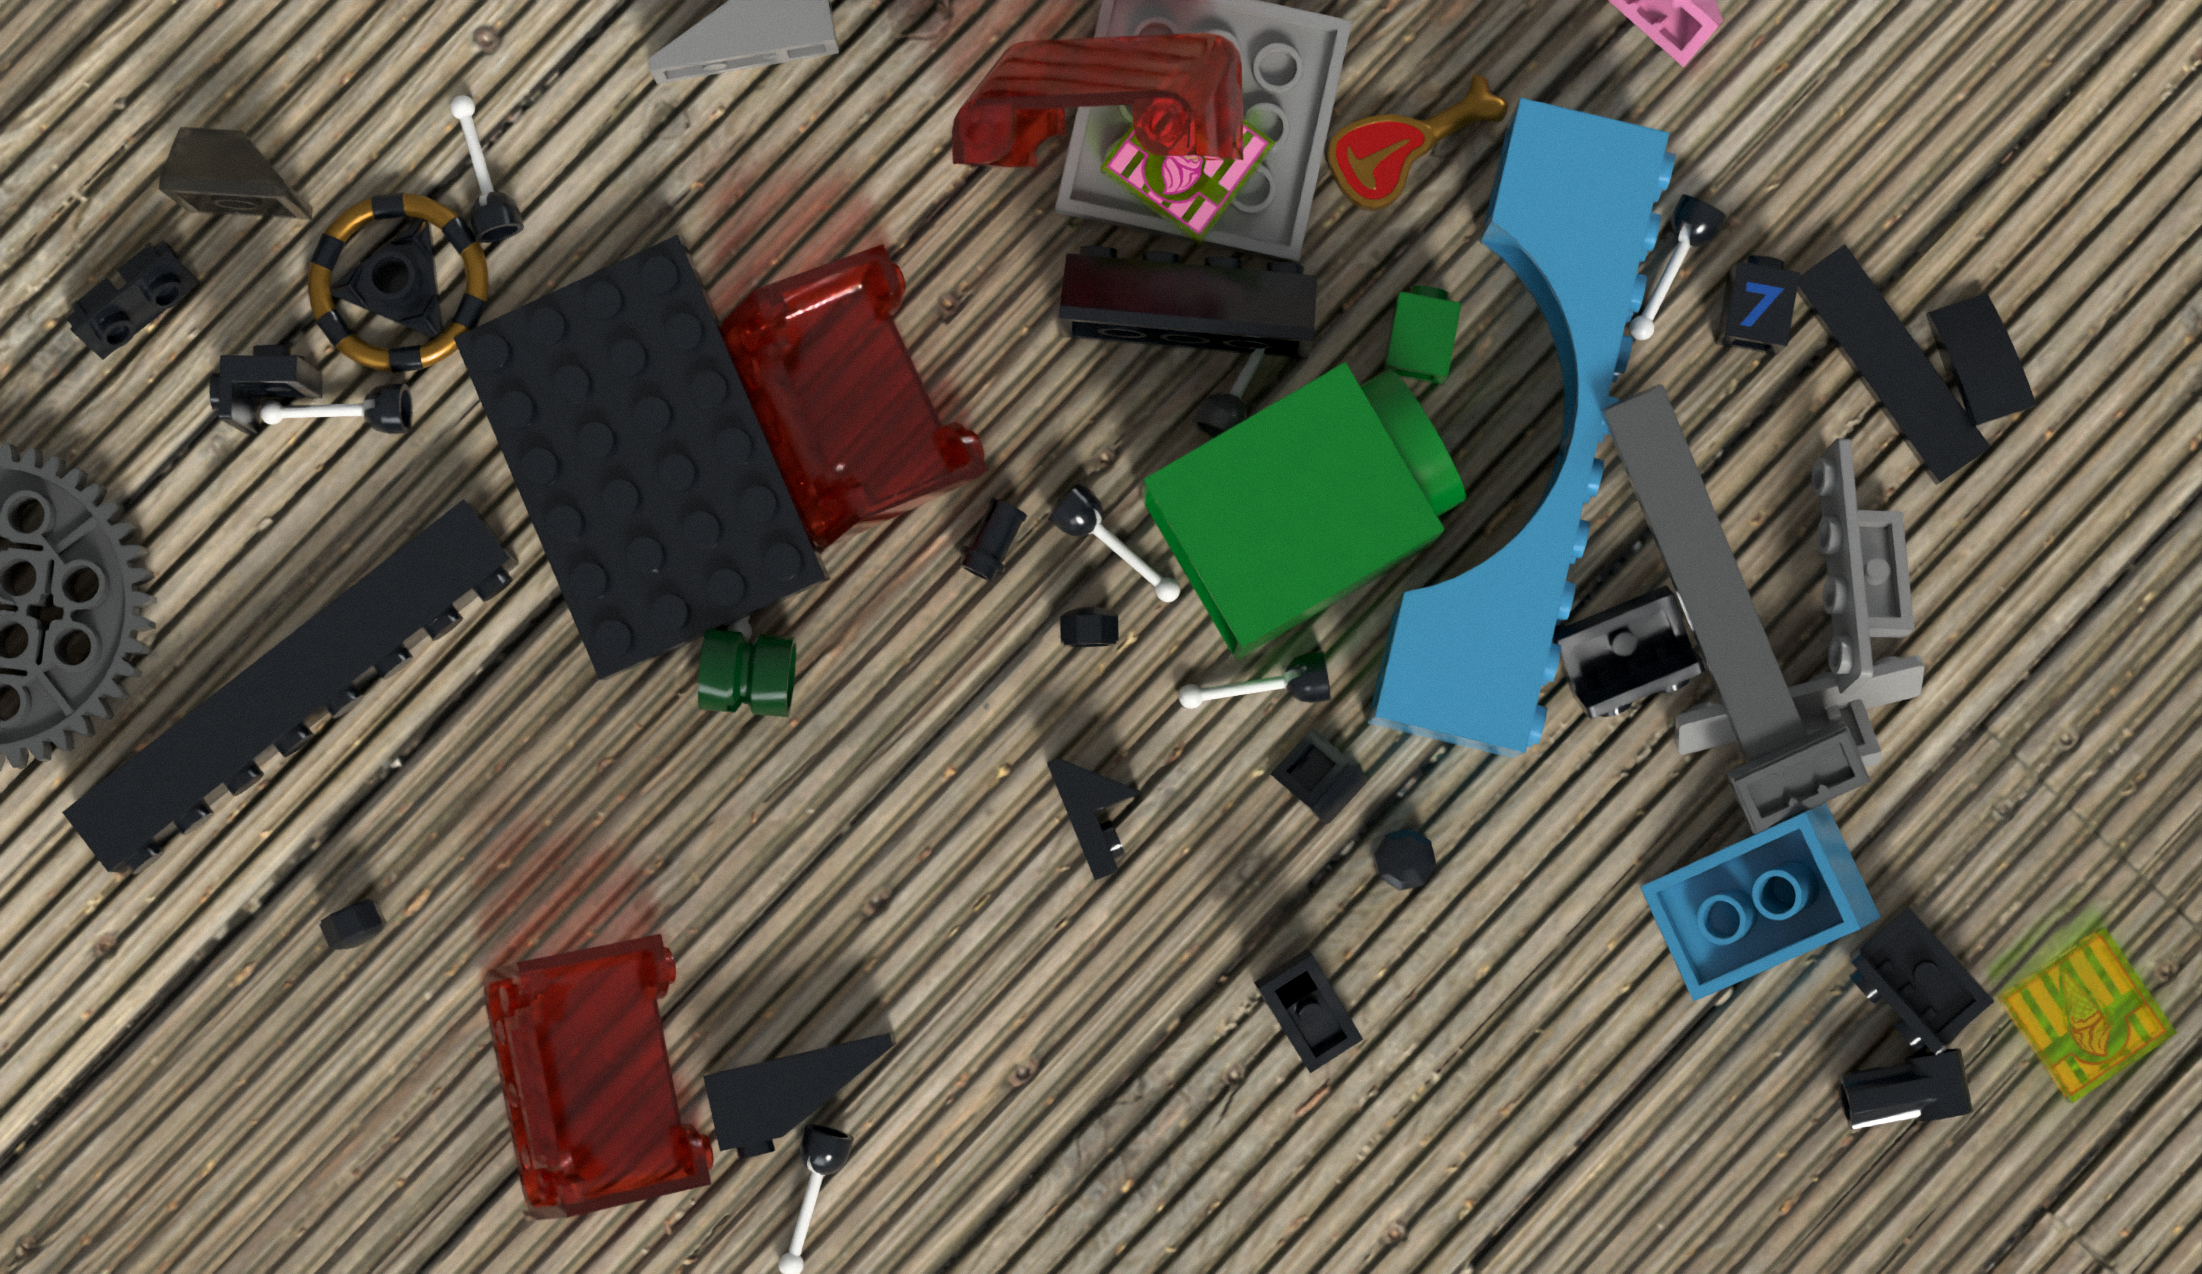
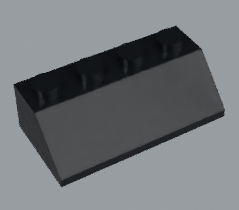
M1095 245L1081 246L1080 254L1066 253L1059 308L1060 337L1252 354L1256 349H1265L1263 354L1266 356L1308 359L1314 341L1317 276L1305 275L1304 266L1271 262L1267 263L1266 271L1241 269V260L1229 257H1206L1204 265L1179 263L1180 256L1178 254L1163 251H1145L1142 253V260L1117 258V249Z

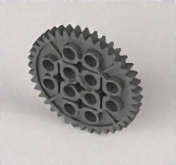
M3 443L0 448V536L9 539V542L21 546L44 549L42 551L8 548L7 551H0V604L18 608L16 612L0 610V668L28 673L26 676L0 674V695L4 690L13 687L20 696V707L15 716L7 721L0 717V771L3 768L5 757H7L13 768H27L29 750L38 761L48 762L52 757L51 742L61 750L71 751L75 749L72 730L87 737H93L96 734L90 719L92 714L109 720L114 717V713L106 699L111 696L128 700L130 694L119 682L121 677H141L143 672L130 662L132 654H150L151 648L136 638L138 632L156 629V623L140 616V609L157 603V597L139 592V586L146 584L155 576L152 571L135 568L134 564L146 556L148 550L141 545L126 544L138 531V528L130 522L115 524L125 509L122 504L112 501L101 505L108 489L98 483H94L84 489L88 473L75 467L65 475V460L53 455L43 465L42 452L30 447L20 459L18 447L9 443ZM40 502L44 508L45 517L43 523L37 530L26 533L21 525L22 513L28 505ZM31 563L36 571L35 585L30 592L19 596L13 587L15 572L21 566ZM93 570L99 579L98 591L92 599L80 602L75 594L76 580L82 573ZM53 603L64 610L62 620L56 619L49 623L40 619L41 608H50ZM22 625L28 634V645L21 655L12 658L5 649V639L12 628ZM79 632H85L91 641V650L89 656L83 662L74 665L67 656V645L74 635Z

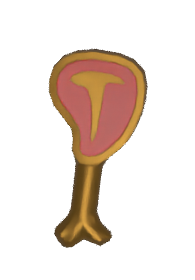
M1474 74L1471 79L1470 90L1463 100L1426 120H1415L1406 116L1386 114L1366 117L1341 128L1329 141L1326 154L1330 171L1340 191L1352 204L1361 210L1377 211L1386 208L1395 202L1403 192L1411 165L1418 158L1427 154L1438 141L1474 121L1487 120L1498 123L1503 121L1507 114L1508 103L1504 98L1493 95L1490 92L1486 77Z

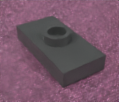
M1842 720L1725 773L1747 825L1753 834L1759 833L1871 782L1850 730Z

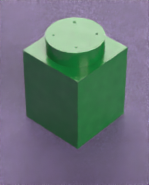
M1346 362L1144 478L1142 487V502L1236 661L1429 549L1445 530L1438 516L1466 500L1462 481L1447 449L1423 408L1404 381L1392 369H1387L1359 385Z

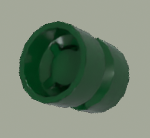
M707 629L702 643L699 666V709L735 713L741 704L744 703L748 705L754 715L788 718L795 682L796 638L759 634L753 643H746L742 632Z

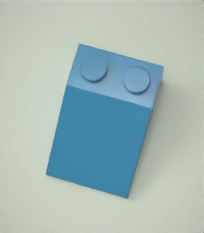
M1826 802L1640 887L1693 1001H1697L1846 936L1880 918V914Z

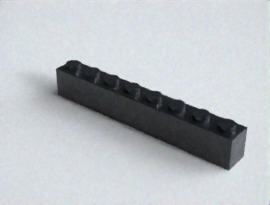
M463 499L62 813L107 872L124 873L129 869L134 875L143 871L164 854L160 844L180 830L183 835H187L207 822L214 815L210 805L230 791L233 796H237L257 783L264 775L260 766L280 752L283 757H287L308 743L314 736L310 727L330 713L335 719L358 704L364 697L359 689L379 674L385 680L403 669L414 658L409 650L429 635L435 641L453 630L463 620L459 611L478 596L482 602H486L503 591L513 581L509 572L519 565L518 561L475 506Z

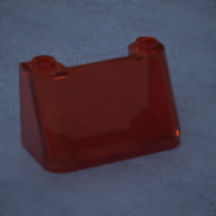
M1209 33L1035 40L1013 44L1002 54L955 116L952 128L953 164L997 168L1037 167V155L1035 153L1039 146L1050 137L1065 135V108L1133 105V126L1136 138L1141 146L1152 154L1168 157H1203L1208 161L1244 160L1242 63L1239 51L1233 42L1224 36Z
M883 244L754 289L724 320L721 326L812 538L821 547H828L851 538L970 483L988 471L984 462L982 443L974 431L966 429L958 422L942 426L896 328L892 316L901 306L902 296L906 291V284L902 271L895 262L890 260Z
M661 934L517 962L488 970L485 974V1005L522 1192L529 1212L537 1220L573 1217L711 1184L709 1170L713 1167L714 1157L709 1138L705 1133H698L692 1124L681 1123L657 1003L658 999H663L667 995L669 984L675 982L676 966L670 949L663 945Z

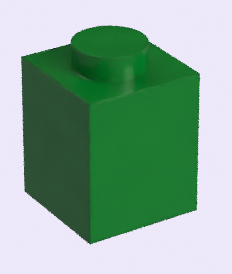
M1414 285L1412 286L1411 293L1400 291L1394 305L1382 372L1392 369L1402 378L1443 385L1449 375L1462 303L1449 301V292L1430 286Z

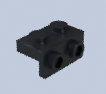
M256 345L253 346L252 355H220V372H213L210 378L209 394L211 407L213 410H219V419L245 434H259L260 398H322L323 374L304 361L305 357L292 355L291 347Z
M1667 585L1554 631L1552 638L1554 644L1561 645L1560 661L1572 696L1589 718L1618 715L1630 708L1632 702L1656 692L1668 693L1676 691L1687 685L1690 678L1705 672L1702 658L1691 646L1674 593Z
M1908 904L1902 907L1850 952L1851 963L1857 968L1849 975L1850 978L1874 1004L1882 998L1888 1002L1900 1016L1893 1022V1025L1918 1052L1927 1045L1939 1057L1948 1049L1946 1043L1994 1003L1993 997Z

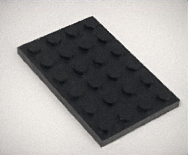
M675 235L454 337L599 680L610 679L704 636L707 629L719 630L830 580L683 237Z

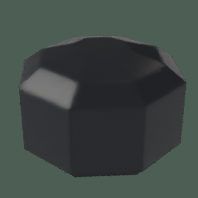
M1080 607L1067 611L1060 617L1061 644H1064V647L1116 646V643L1119 642L1118 615L1111 610L1100 607Z
M1411 828L1385 834L1373 854L1378 878L1398 891L1425 885L1437 865L1431 841Z
M368 898L332 913L322 919L319 926L329 948L343 950L355 948L371 941L383 931L387 922L377 900Z

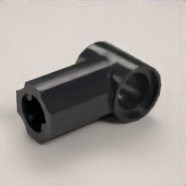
M1961 1048L1947 1049L1939 1057L1933 1052H1927L1906 1057L1905 1063L1873 1067L1838 1075L1842 1110L1849 1129H1858L1911 1118H1917V1121L1920 1122L1940 1120L1973 1112Z

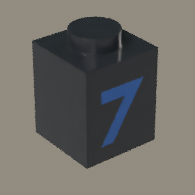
M1750 255L1747 256L1746 263L1738 261L1728 271L1716 344L1778 355L1788 345L1800 272L1784 270V261L1768 256Z

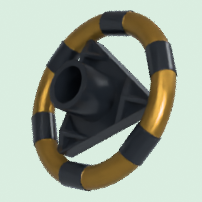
M404 192L377 195L354 204L335 218L325 232L322 233L310 260L308 294L317 325L335 349L339 350L349 359L375 370L393 373L421 370L444 360L458 350L454 337L476 328L487 304L489 286L488 267L480 242L476 241L474 232L462 216H459L452 209L436 200L421 195ZM407 216L421 219L331 285V274L345 242L359 228L374 220ZM430 223L442 230V233L461 256L466 274L465 293L452 323L444 332ZM332 295L434 339L423 345L390 349L372 345L355 335L335 308Z

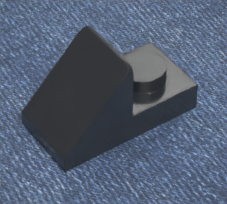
M1060 758L1048 762L1047 765L1095 881L1119 872L1114 859L1125 855L1112 821L1109 820L1099 824L1095 813L1139 796L1141 791Z
M1308 948L1254 982L1259 995L1276 1018L1310 1073L1363 1040Z

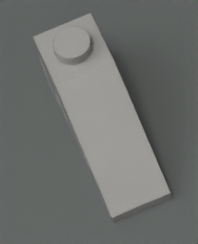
M728 0L649 57V70L656 83L662 84L838 54L839 48L831 1Z

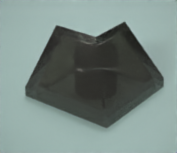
M193 127L179 128L160 175L159 190L185 210L192 213L312 220L313 207L258 144L244 131Z

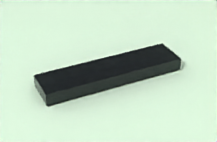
M1845 244L1799 276L1797 293L1935 485L1941 483L1991 448L1978 428L1971 427L1968 415Z

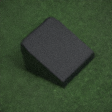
M1313 728L1270 774L1324 824H1329L1367 782V777L1360 769Z

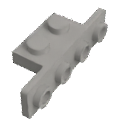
M1836 438L1823 454L1816 459L1813 465L1812 488L1814 494L1820 496L1822 519L1818 526L1817 544L1820 553L1826 554L1828 577L1823 588V605L1825 611L1832 616L1833 638L1830 642L1828 653L1829 666L1832 673L1837 674L1839 693L1854 694L1873 676L1870 637L1906 638L1915 629L1903 513L1857 509L1851 440Z
M1919 655L1903 659L1895 656L1879 659L1873 663V676L1854 694H1840L1837 674L1832 672L1819 674L1811 678L1807 683L1790 686L1788 689L1807 736L1842 720L1850 730L1864 766L1869 767L1880 764L1881 749L1866 709L1919 696L1922 690L1924 665ZM1715 702L1701 703L1693 706L1686 713L1676 716L1675 744L1680 755L1737 742L1722 704Z

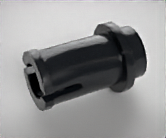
M992 497L989 501V507L969 546L962 545L959 550L963 554L959 566L989 582L993 581L997 572L1003 574L1006 567L1002 562L1027 515L1011 504Z

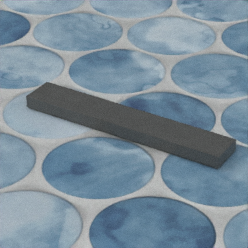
M1661 384L1655 385L1600 409L1744 758L1748 761L1754 760L1806 737L1805 728L1664 386Z

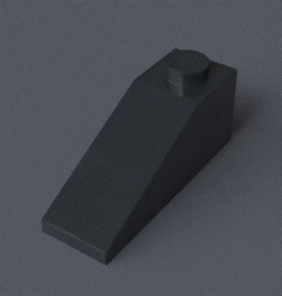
M894 1032L703 1076L719 1150L724 1151L736 1148L738 1159L775 1151L773 1139L781 1138L788 1134L896 1045Z

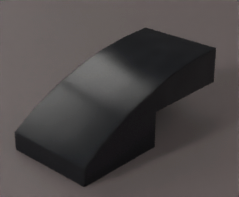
M1987 293L1926 313L1945 371L1953 372L1972 428L2037 405L2013 343Z

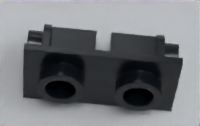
M164 239L155 246L149 242L145 245L144 249L117 269L127 284L117 290L108 278L104 279L78 301L75 300L71 304L74 310L65 317L72 326L70 328L71 331L104 360L116 349L126 345L136 333L165 310L175 306L184 295L200 284V281L178 260L180 259L179 256Z

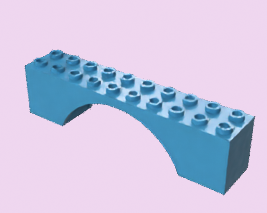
M1520 97L1507 125L1480 243L1501 258L1519 277L1534 298L1548 325L1558 355L1564 394L1563 428L1559 451L1551 477L1540 501L1527 522L1504 548L1482 564L1458 577L1434 586L1405 591L1395 602L1367 720L1368 724L1510 758L1526 753L1527 747H1532L1533 744H1539L1547 714V707L1537 705L1541 685L1546 686L1547 682H1553L1561 654V645L1551 643L1555 625H1560L1562 620L1568 619L1576 588V583L1566 581L1569 565L1574 564L1576 558H1582L1590 529V521L1580 519L1583 504H1588L1591 496L1596 497L1604 469V460L1594 458L1597 444L1603 442L1605 435H1610L1600 409L1619 401V398L1609 396L1612 382L1616 383L1619 373H1625L1632 349L1633 337L1623 335L1626 322L1630 323L1633 312H1639L1647 283V276L1637 274L1639 263L1645 261L1647 252L1653 251L1661 223V214L1651 212L1653 202H1658L1662 190H1667L1675 163L1676 154L1666 152L1670 132Z

